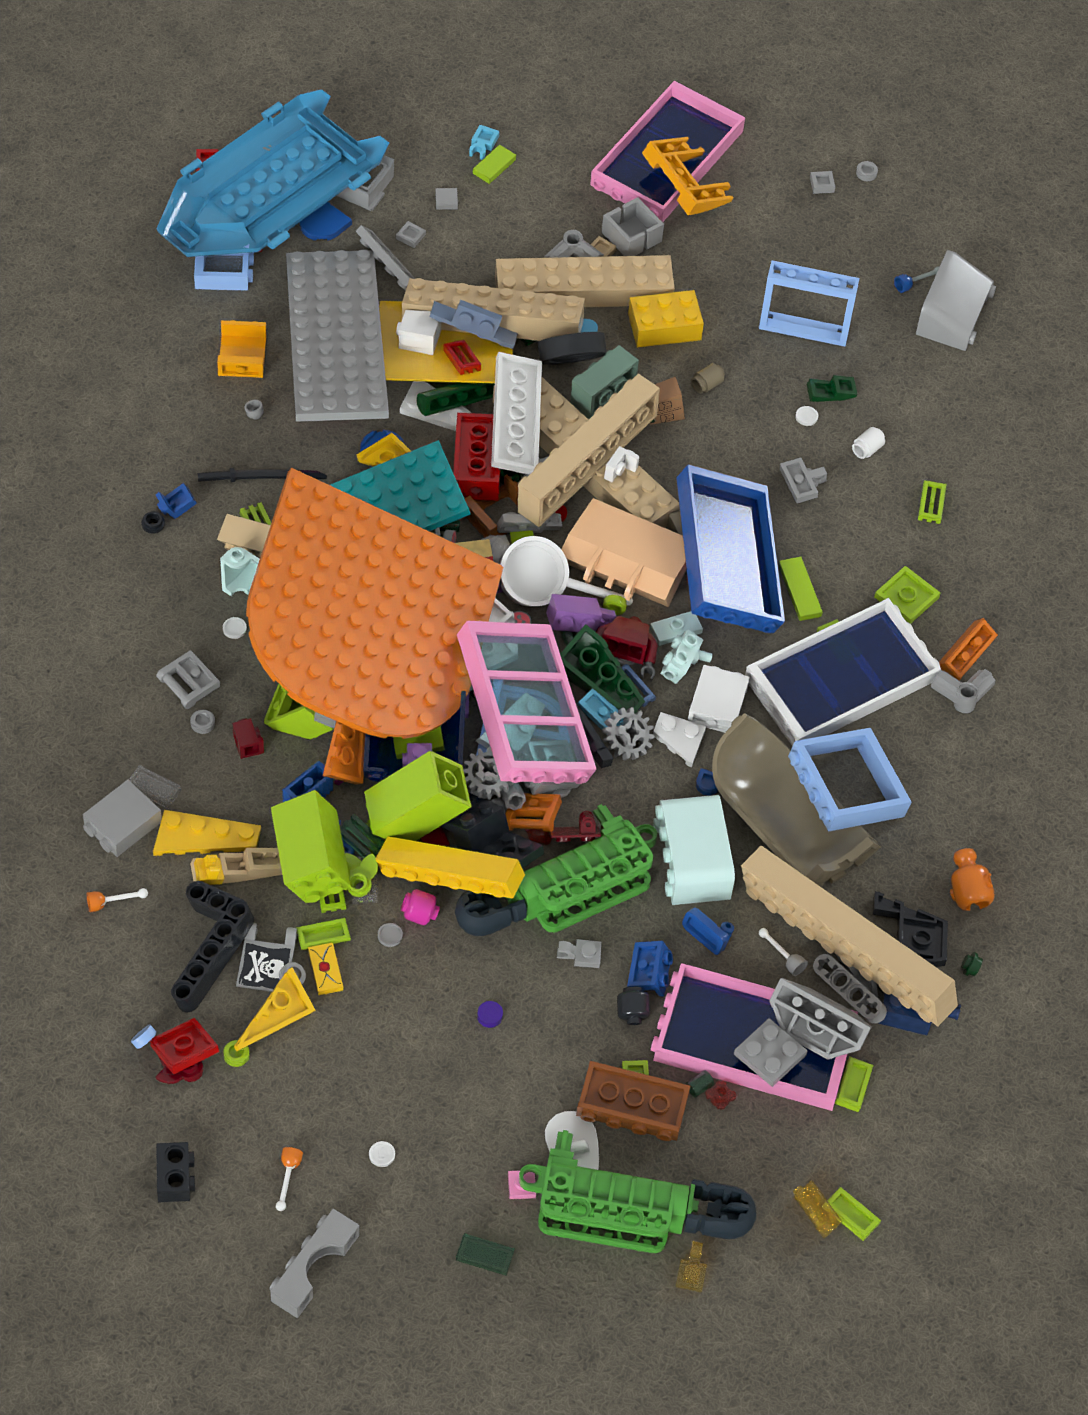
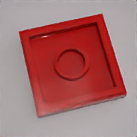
M195 1018L155 1036L149 1041L152 1049L173 1074L219 1052L216 1042Z

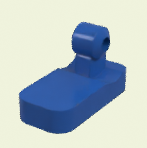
M692 908L688 911L682 921L684 929L715 955L725 950L729 938L734 931V926L730 922H723L718 927L717 924L697 908Z

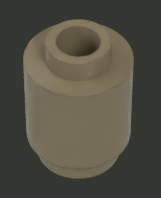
M714 363L701 369L691 379L694 390L700 394L703 392L707 393L724 382V370L720 365Z

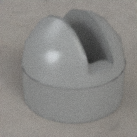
M250 400L244 406L249 418L257 420L264 413L262 402L259 400Z

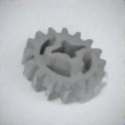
M632 707L627 709V711L625 708H621L618 710V713L616 711L611 713L610 718L605 720L604 723L608 727L602 729V732L607 734L603 742H609L610 745L607 748L609 751L615 750L614 757L622 754L623 760H627L630 757L632 760L639 758V755H645L647 753L646 749L652 747V744L648 741L655 738L654 735L649 734V731L654 727L647 725L649 717L643 719L641 717V710L634 714V708ZM621 719H623V722H621V725H620V726H616V724L618 723V721L621 720ZM639 741V742H640L639 746H638L637 748L633 749V746H635V745H636V742Z
M488 747L487 752L484 753L481 749H478L477 756L471 753L470 761L464 762L465 769L463 771L466 785L469 786L470 793L477 791L478 798H481L483 794H487L488 799H491L492 794L499 798L501 797L500 791L503 790L508 793V785H514L511 781L500 780L491 747ZM476 769V770H477V773H476V777L474 778V777H473V772H474V770Z

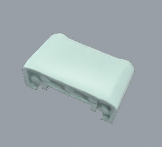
M234 547L228 550L220 558L222 591L230 596L237 591H244L248 595L260 559L241 547Z

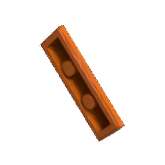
M984 618L974 621L939 661L942 671L960 680L998 636Z

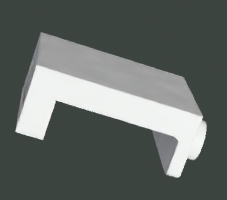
M703 665L689 710L688 721L725 733L731 727L732 721L739 716L750 677L739 672L722 670L716 666Z

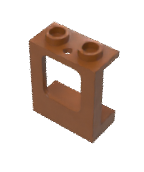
M508 475L504 476V485L499 487L498 501L509 497L518 506V483L513 481ZM470 495L464 498L471 513L465 517L484 538L490 535L502 536L506 534L497 532V525L484 511L485 508L498 501H475Z

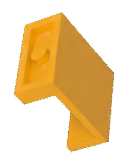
M221 320L222 336L220 355H218L217 362L218 376L263 378L266 322Z

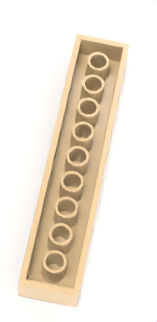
M541 376L539 446L550 455L553 449H558L564 443L568 435H573L579 429L582 422L589 419ZM494 385V388H493V403H494L495 385ZM605 465L583 485L599 501L663 528L667 527L669 514L676 512L680 507L679 502L639 465L635 472L625 468L622 475H617L613 482L604 479Z
M760 846L741 865L746 892L752 899H758L763 902L770 912L780 914L790 926H797L808 939H815L821 943V946L828 953L838 955L848 967L853 966L859 970L866 980L876 982L883 992L888 995L893 994L904 1007L917 1011L924 1021L932 1022L939 1026L958 1006L954 979L763 846Z

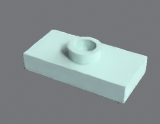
M691 611L650 624V629L659 646L673 642L677 635L682 636L687 630L694 632L696 635L701 634L703 631L697 616L692 614Z

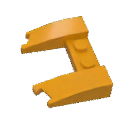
M688 137L649 141L642 152L643 156L653 169L661 167L664 174L674 184L676 190L680 192L677 201L687 215L709 211L733 200V196H725L724 192L730 189L729 182L699 186L682 162L702 156L705 152L701 147L691 149L687 144Z

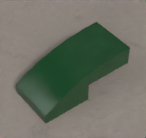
M833 375L830 381L809 379L807 382L810 402L842 401L856 398L858 395L854 377Z

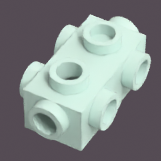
M687 630L682 636L677 635L672 642L671 647L673 649L664 657L662 661L664 666L660 674L676 684L687 673L691 664L695 665L698 660L710 662L712 660V653L701 651L700 646L703 639L694 632Z

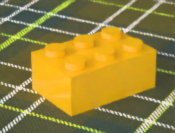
M694 290L630 297L628 316L637 348L702 339L704 323Z

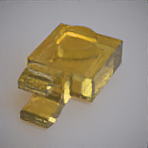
M693 1241L689 1260L681 1259L675 1287L702 1293L707 1264L699 1263L703 1243Z

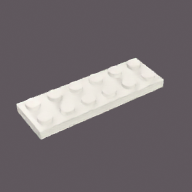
M498 352L496 356L491 467L530 475L539 463L542 361Z

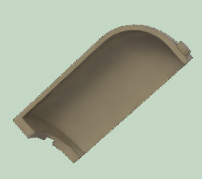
M745 713L739 715L732 721L731 727L724 733L716 746L712 762L714 782L722 797L778 858L822 887L824 885L823 882L829 881L832 884L846 876L844 872L853 864L859 867L881 848L878 842L862 825L828 832L823 821L820 820L819 813L814 804L811 803L804 785L800 783L794 766L790 764L791 761L788 755L791 750L759 721ZM830 792L838 809H845V807Z

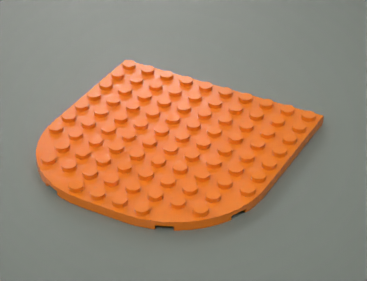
M291 468L288 471L248 595L246 617H248L250 627V641L259 662L274 682L277 681L289 692L287 695L301 705L353 729L381 738L390 736L406 739L424 735L437 729L452 717L468 695L471 680L457 634L466 621L489 622L503 566Z

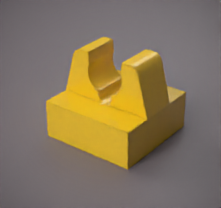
M206 855L204 858H196L194 868L197 881H202L209 885H221L224 881L220 858L217 855Z

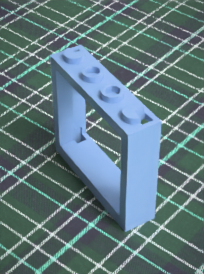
M771 261L759 329L845 347L860 278ZM774 270H779L781 272L780 274L774 273ZM774 284L848 299L843 326L769 311ZM847 284L853 285V288H848L846 286Z
M871 728L798 740L794 742L788 755L791 761L790 764L794 766L800 783L804 785L811 803L814 804L819 813V818L823 821L828 832L905 817L912 803ZM857 748L886 801L838 809L810 756Z

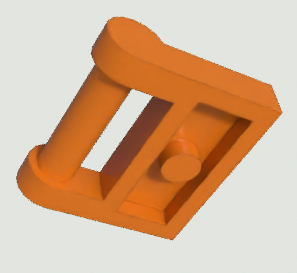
M524 793L526 802L523 803L522 808L517 810L507 808L505 815L510 831L514 828L543 829L544 832H552L554 820L562 800L560 794L532 795V793ZM516 817H537L543 819H518Z

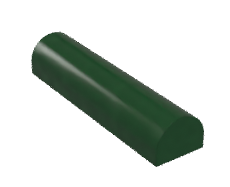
M458 382L425 391L417 395V406L421 414L429 416L493 398L495 383Z

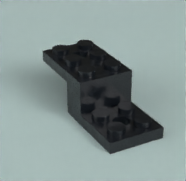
M468 793L471 808L440 826L454 833L457 849L518 859L522 869L545 854L543 845L510 832L503 806L483 798H478V796Z

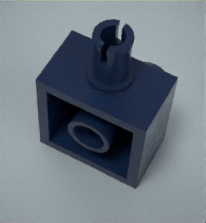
M884 992L882 1003L885 1005L887 1013L884 1020L878 1024L928 1035L932 1022L924 1021L917 1011L904 1007L897 997ZM958 1004L948 1018L958 1020L961 1004Z

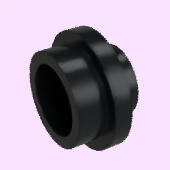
M150 511L142 518L141 525L147 533L155 534L163 530L165 520L160 513Z

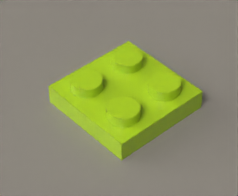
M904 566L875 592L874 598L879 602L889 598L893 605L899 608L905 621L911 624L939 599L941 593L908 567Z

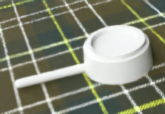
M529 536L517 540L506 550L499 563L503 566L499 582L503 592L513 602L530 607L549 604L552 594L561 595L566 587L602 598L608 595L624 596L614 591L569 578V566L563 551L554 542L543 537ZM632 598L630 599V601L626 600L627 605H631L633 603Z

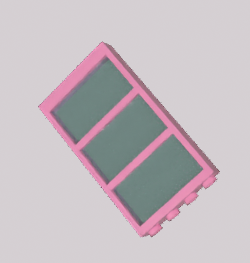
M466 621L458 632L457 637L500 780L511 781L512 783H586L597 769L551 625Z

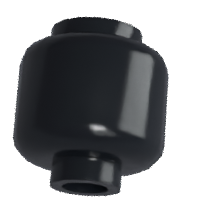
M642 987L623 988V992L617 996L618 1017L627 1021V1025L642 1024V1020L650 1016L649 994L643 991Z

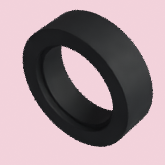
M603 332L572 333L547 338L538 342L540 361L545 365L587 361L602 357L607 352Z

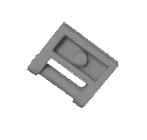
M191 650L160 669L156 675L162 683L165 682L179 697L185 709L193 707L197 701L220 687V681ZM174 673H177L193 690L191 693L188 694L172 677Z

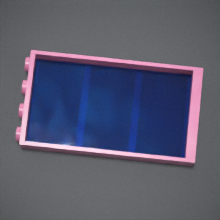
M673 81L592 170L590 185L596 190L610 195L614 200L623 203L638 197L664 222L679 205L677 198L680 192L676 190L674 184L664 174L661 167L653 169L643 156L642 152L649 141L688 137L687 144L691 149L703 148L705 152L702 156L682 162L698 183L743 132L745 117Z
M681 963L679 972L674 971L670 986L674 987L673 992L666 995L664 1008H668L666 1015H660L657 1029L661 1030L660 1036H654L650 1051L655 1052L653 1061L823 1109L833 1110L847 1054L826 1059L804 1047L807 1049L806 1056L771 1087L737 1058L734 1052L768 1018L779 1026L770 1004V999L775 989Z

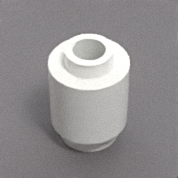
M875 427L867 429L854 440L852 450L855 455L864 459L874 454L885 444L884 433Z

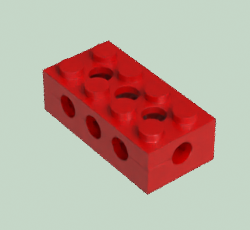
M457 412L453 474L464 498L470 495L475 500L498 501L500 468L491 467L494 414ZM475 448H480V449H482V450H481V451H476V450H474V449H475ZM474 465H480V466H482V467L476 468V467H473V466H474Z

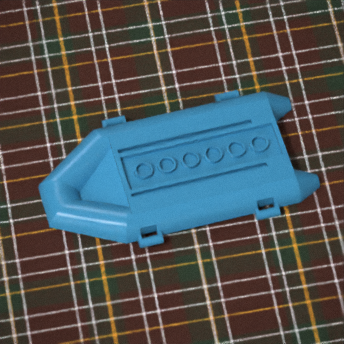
M323 90L300 94L284 106L277 102L261 113L264 120L203 163L197 158L180 170L183 177L177 180L156 229L160 235L187 257L259 252L266 246L274 249L290 238V234L287 232L289 229L347 187L354 191L370 180L371 176L368 172L381 163L389 142L381 136L360 141L352 138L323 114L331 97ZM277 112H281L280 114L272 118V116L275 115ZM200 168L199 171H197L196 173H194L193 175H191V173H192L193 171H195L196 169Z

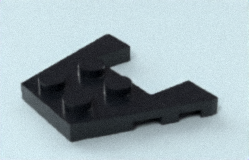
M875 891L872 915L897 918V940L933 966H945L947 961L948 921L921 909L917 911L905 907L904 902L897 899L893 902L884 898L883 893Z

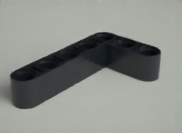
M202 881L190 883L186 888V896L196 912L217 922L171 989V995L182 1012L186 1013L194 1011L200 1005L254 924V916L246 901Z

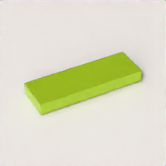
M802 557L779 561L778 566L799 621L822 617L823 612Z

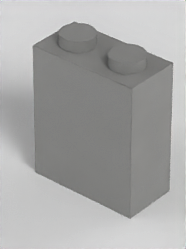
M126 780L83 814V828L90 837L95 836L100 841V845L106 852H112L118 857L161 823V809L132 782Z

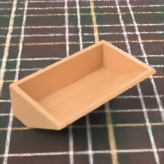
M594 498L568 534L561 549L568 565L585 572L583 578L585 583L589 584L593 577L596 576L607 581L605 587L609 589L612 588L613 584L626 589L623 596L625 600L630 601L634 593L667 607H669L687 568L683 535Z

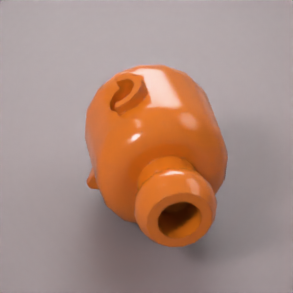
M971 848L956 851L953 858L954 863L959 869L951 876L952 889L950 890V895L956 901L957 906L964 911H970V906L973 903L982 909L994 901L991 874L986 867L975 863L977 855Z

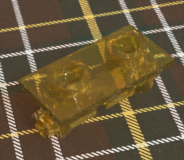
M813 1180L804 1188L798 1186L793 1190L795 1194L794 1199L799 1203L823 1238H826L842 1223V1220Z

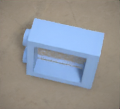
M254 252L195 257V289L248 290V282H253V269H249V266L254 265Z

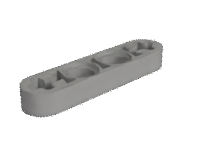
M829 954L819 955L815 959L813 964L814 971L867 1021L876 1024L884 1020L887 1013L885 1005ZM825 963L834 970L831 974L823 968ZM847 976V982L843 986H836L839 977ZM858 990H862L863 997L859 1001H852L853 994ZM868 1003L878 1010L875 1014L866 1007Z

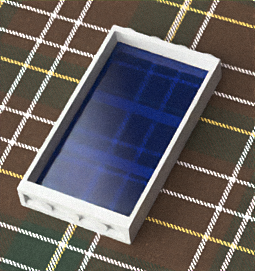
M887 598L748 665L745 676L750 677L749 686L793 746L794 742L798 740L826 736L931 684L936 675L941 671L938 660L933 658L928 652L925 643L916 636L912 625L902 617L899 608L893 605L891 600Z

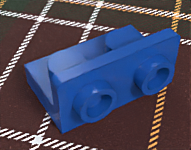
M663 941L635 943L627 987H642L643 991L655 990L659 997L665 996L666 987L669 986L668 973L669 967L673 963V954Z

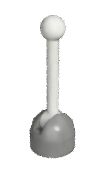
M766 928L759 930V936L766 938L787 959L786 968L793 976L799 975L806 969L808 965L806 959L798 954L790 955L769 935Z

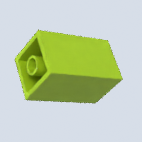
M428 751L364 792L372 834L387 839L389 836L417 841L471 808L462 765L432 751Z
M316 790L271 807L284 885L305 903L317 902L320 900V897L337 894L343 889L351 887L337 810Z

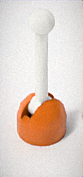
M142 888L138 892L105 897L97 891L87 892L89 912L103 909L106 902L133 897L146 898L148 891Z
M285 1147L282 1150L281 1161L286 1167V1173L280 1200L276 1203L278 1211L286 1209L285 1198L291 1170L298 1167L302 1161L303 1152L296 1148Z

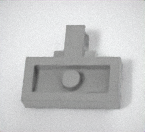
M802 458L780 463V471L796 504L818 498L816 487H818V484L827 481V472L824 467L814 470L806 468Z

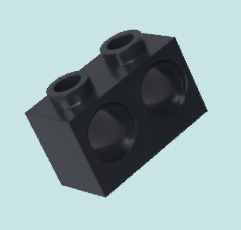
M188 1142L156 1143L158 1203L190 1201V1192H195V1175L190 1176V1167H195L194 1151H189ZM175 1157L182 1159L178 1163L170 1162V1160ZM173 1182L182 1183L179 1187L170 1186Z

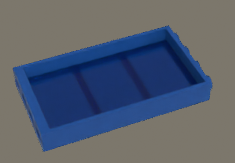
M687 465L676 478L692 614L765 633H774L785 622L767 486Z

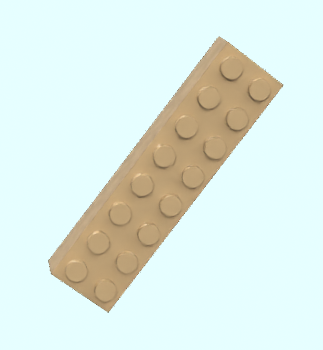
M670 255L496 259V288H509L545 294L553 293L563 296L573 295L585 298L584 307L629 306L630 297L672 293L675 289Z
M410 278L402 302L403 319L405 310L431 311L434 301L457 309L460 300L501 315L502 319L499 326L518 333L517 338L541 341L555 336L581 333L584 320L585 298L573 295L563 296L553 293L545 294L509 288L500 289L465 283L456 284L445 281ZM441 322V330L470 333Z
M637 374L632 380L629 379L618 393H614L603 407L600 406L588 421L582 422L579 429L573 435H568L558 449H553L543 463H538L528 477L525 476L520 480L517 500L518 513L540 527L608 463L619 446L624 448L657 417L660 388L640 374Z

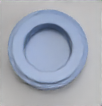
M150 1024L132 1038L131 1043L137 1049H140L156 1035V1030Z

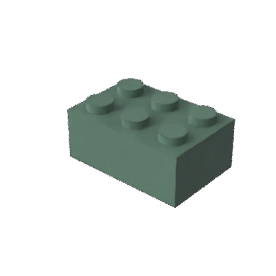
M620 345L613 350H609L598 362H593L585 372L574 377L572 380L570 403L587 419H590L600 406L603 407L614 393H618L629 379L632 380L637 375L639 360Z

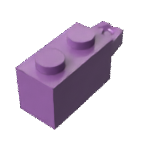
M552 594L546 612L552 630L579 632L585 624L596 632L600 626L609 622L612 623L616 618L615 611L600 608L597 598Z

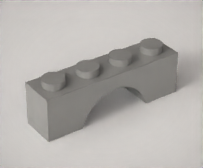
M332 1209L328 1216H322L317 1224L316 1232L313 1236L308 1235L302 1243L301 1252L297 1257L292 1256L285 1267V1273L281 1278L279 1276L276 1277L270 1286L271 1302L296 1318L300 1316L313 1298V1287L307 1278L310 1266L317 1259L326 1255L345 1256L359 1237V1225L335 1209Z

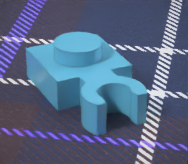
M479 125L472 138L469 156L472 157L475 152H479L480 160H483L486 150L492 151L497 142L499 131Z

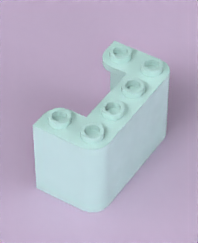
M712 795L660 800L659 805L655 806L656 818L653 819V827L659 833L660 841H665L666 848H663V858L665 863H669L670 868L667 869L668 882H665V893L667 897L671 896L672 905L730 900L735 873L720 796Z

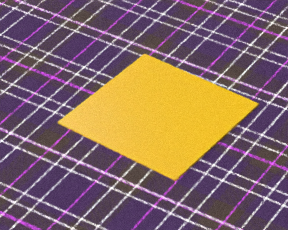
M380 301L379 313L386 380L495 383L496 356L498 352L513 355V349L500 346L498 343L488 339H482L472 333L441 330L433 355L399 349V335L396 334L398 322H402L403 301ZM465 340L480 361L481 371L477 372L474 368L473 373H468L465 370V374L460 375L443 351V344Z

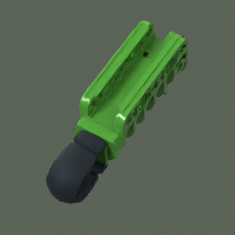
M601 804L597 806V809L593 810V814L601 824V837L524 871L525 876L514 898L505 897L509 903L507 907L502 908L498 897L494 895L477 894L469 890L465 891L456 903L455 915L458 924L468 934L486 936L510 926L512 921L519 922L524 919L528 922L537 917L546 931L555 933L647 891L650 887L651 877L647 870L651 868L653 863V854L650 848L656 844L657 831L649 824L634 827L630 821L623 820L621 815L614 818L606 805L603 806ZM649 833L653 838L644 841L640 834ZM642 858H646V862L643 863L641 861ZM635 878L644 879V883H635ZM615 886H621L625 892L615 894L611 889ZM592 897L601 899V903L592 902ZM578 906L582 911L572 914L568 911V908ZM549 917L557 919V924H554L552 921L549 922Z
M563 1130V1132L558 1131L555 1149H550L547 1167L528 1164L522 1167L519 1172V1184L524 1190L542 1194L538 1227L547 1235L649 1253H659L666 1246L668 1232L681 1234L683 1224L684 1232L695 1234L700 1231L705 1236L737 1239L748 1233L756 1221L757 1214L754 1200L745 1190L735 1186L713 1182L706 1185L704 1181L693 1179L691 1186L579 1167L577 1166L578 1160L573 1159L574 1152H570L573 1134L568 1133L567 1130ZM528 1172H533L538 1176V1180L535 1183H528L524 1180L523 1176ZM694 1198L706 1202L712 1201L708 1202L707 1216L692 1214L693 1212L697 1213L699 1201H696ZM548 1217L556 1223L564 1221V1229H561V1224H553L552 1227H547V1223L544 1221L548 1220ZM569 1224H581L584 1228L580 1232H575L569 1228ZM588 1226H592L591 1229L596 1230L603 1228L607 1232L613 1233L615 1230L617 1231V1239L613 1238L612 1233H605L604 1236H599V1232L591 1230V1233L587 1234ZM621 1233H632L636 1235V1238L632 1241H626L622 1238ZM641 1235L647 1239L658 1237V1240L662 1241L658 1242L657 1246L651 1245L652 1242L643 1239V1243H639Z

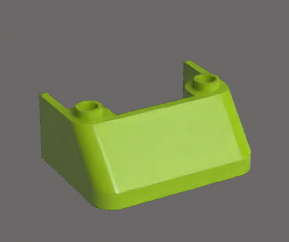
M278 684L266 713L264 724L273 730L306 739L317 738L334 730L332 727L314 721L315 711L301 706L300 703L287 695L289 693Z

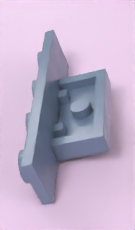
M460 300L457 309L434 301L429 317L434 318L438 322L452 325L459 330L475 334L482 339L498 343L500 346L514 348L518 333L499 326L502 319L501 315Z

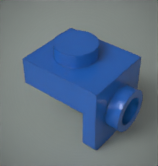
M184 483L166 496L160 492L155 494L159 500L157 505L164 515L168 513L174 519L197 504L188 486Z

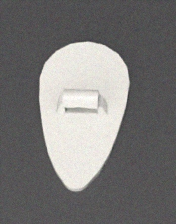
M564 1111L556 1114L548 1122L545 1129V1141L549 1152L551 1148L555 1149L558 1131L563 1132V1130H567L568 1133L573 1134L570 1152H574L573 1159L578 1160L577 1166L598 1170L599 1147L593 1123L584 1121L579 1116H576V1111Z

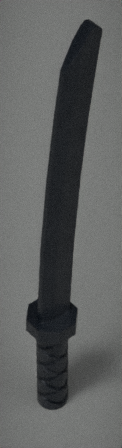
M233 467L229 468L228 471L197 473L198 482L216 480L235 482L237 479H286L289 470H235ZM298 470L315 479H327L326 474L318 471Z

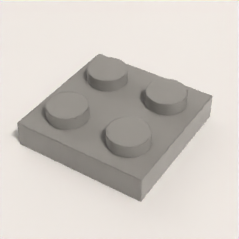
M768 1018L735 1049L734 1055L773 1087L806 1056L807 1049Z

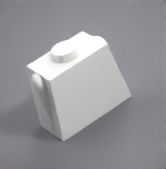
M405 310L402 322H398L396 334L399 335V349L433 355L441 332V322L429 317L431 311Z

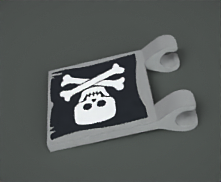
M254 923L244 940L236 987L273 991L280 981V969L293 961L297 929L287 928L285 944L255 941L258 930L257 923Z

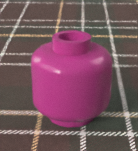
M414 889L411 893H406L401 911L404 912L405 919L420 925H427L430 919H436L440 906L436 905L437 900L434 895Z

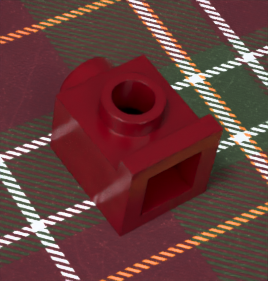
M244 718L232 723L233 737L240 759L264 753L263 737L260 735L258 726H253L251 718Z

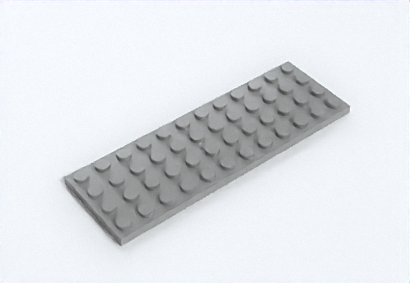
M373 250L296 251L286 253L296 421L389 418Z

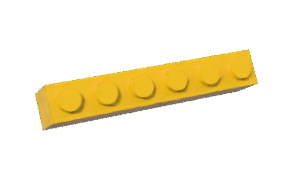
M389 836L375 859L382 874L390 878H404L412 882L420 881L434 886L442 885L456 890H469L477 894H490L499 898L507 897L513 899L525 876L518 859Z

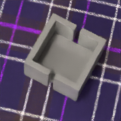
M638 197L622 205V213L618 207L603 215L602 234L612 244L616 245V248L623 256H636L642 253L644 248L647 250L662 242L664 223Z

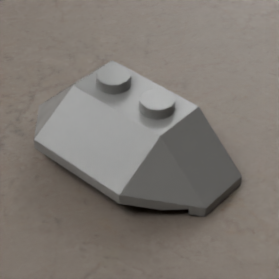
M780 978L770 999V1004L780 1028L799 1044L826 1059L860 1050L872 1028L850 1009L809 987L784 978Z

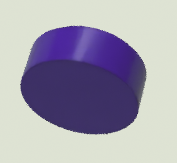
M486 1001L479 1006L477 1019L482 1026L493 1028L501 1023L503 1009L497 1002Z

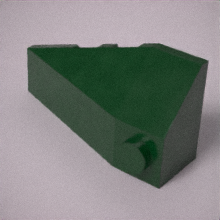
M585 624L560 653L568 680L587 693L594 689L618 710L625 708L627 711L631 707L634 708L635 714L645 703V700L632 680L627 677L621 668L618 659L609 650L606 641Z

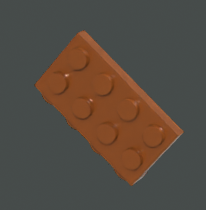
M590 1061L576 1116L587 1122L599 1121L606 1123L607 1126L615 1129L621 1127L630 1129L638 1135H654L662 1141H677L690 1085Z

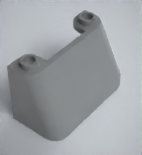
M947 250L923 304L916 335L966 351L968 344L973 345L977 332L974 331V327L985 301L988 300V297L993 298L996 290V286L993 285L994 280L956 252Z

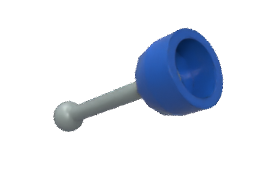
M935 267L933 271L913 278L907 274L896 276L894 285L900 293L906 292L912 288L913 282L934 274L936 275L939 267Z

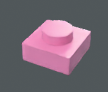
M508 1171L509 1199L536 1198L535 1192L526 1191L520 1186V1171ZM528 1172L523 1176L526 1182L535 1183V1173Z

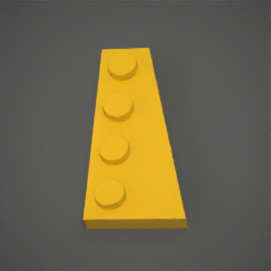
M164 810L153 856H162L164 853L183 855L185 852H200V854L210 853V851L244 852L246 848H257L261 825Z

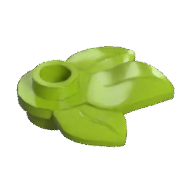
M345 853L351 887L343 890H348L354 897H363L370 892L372 887L371 880L378 872L376 857L371 853L361 861L356 856ZM358 883H364L362 888L356 889Z

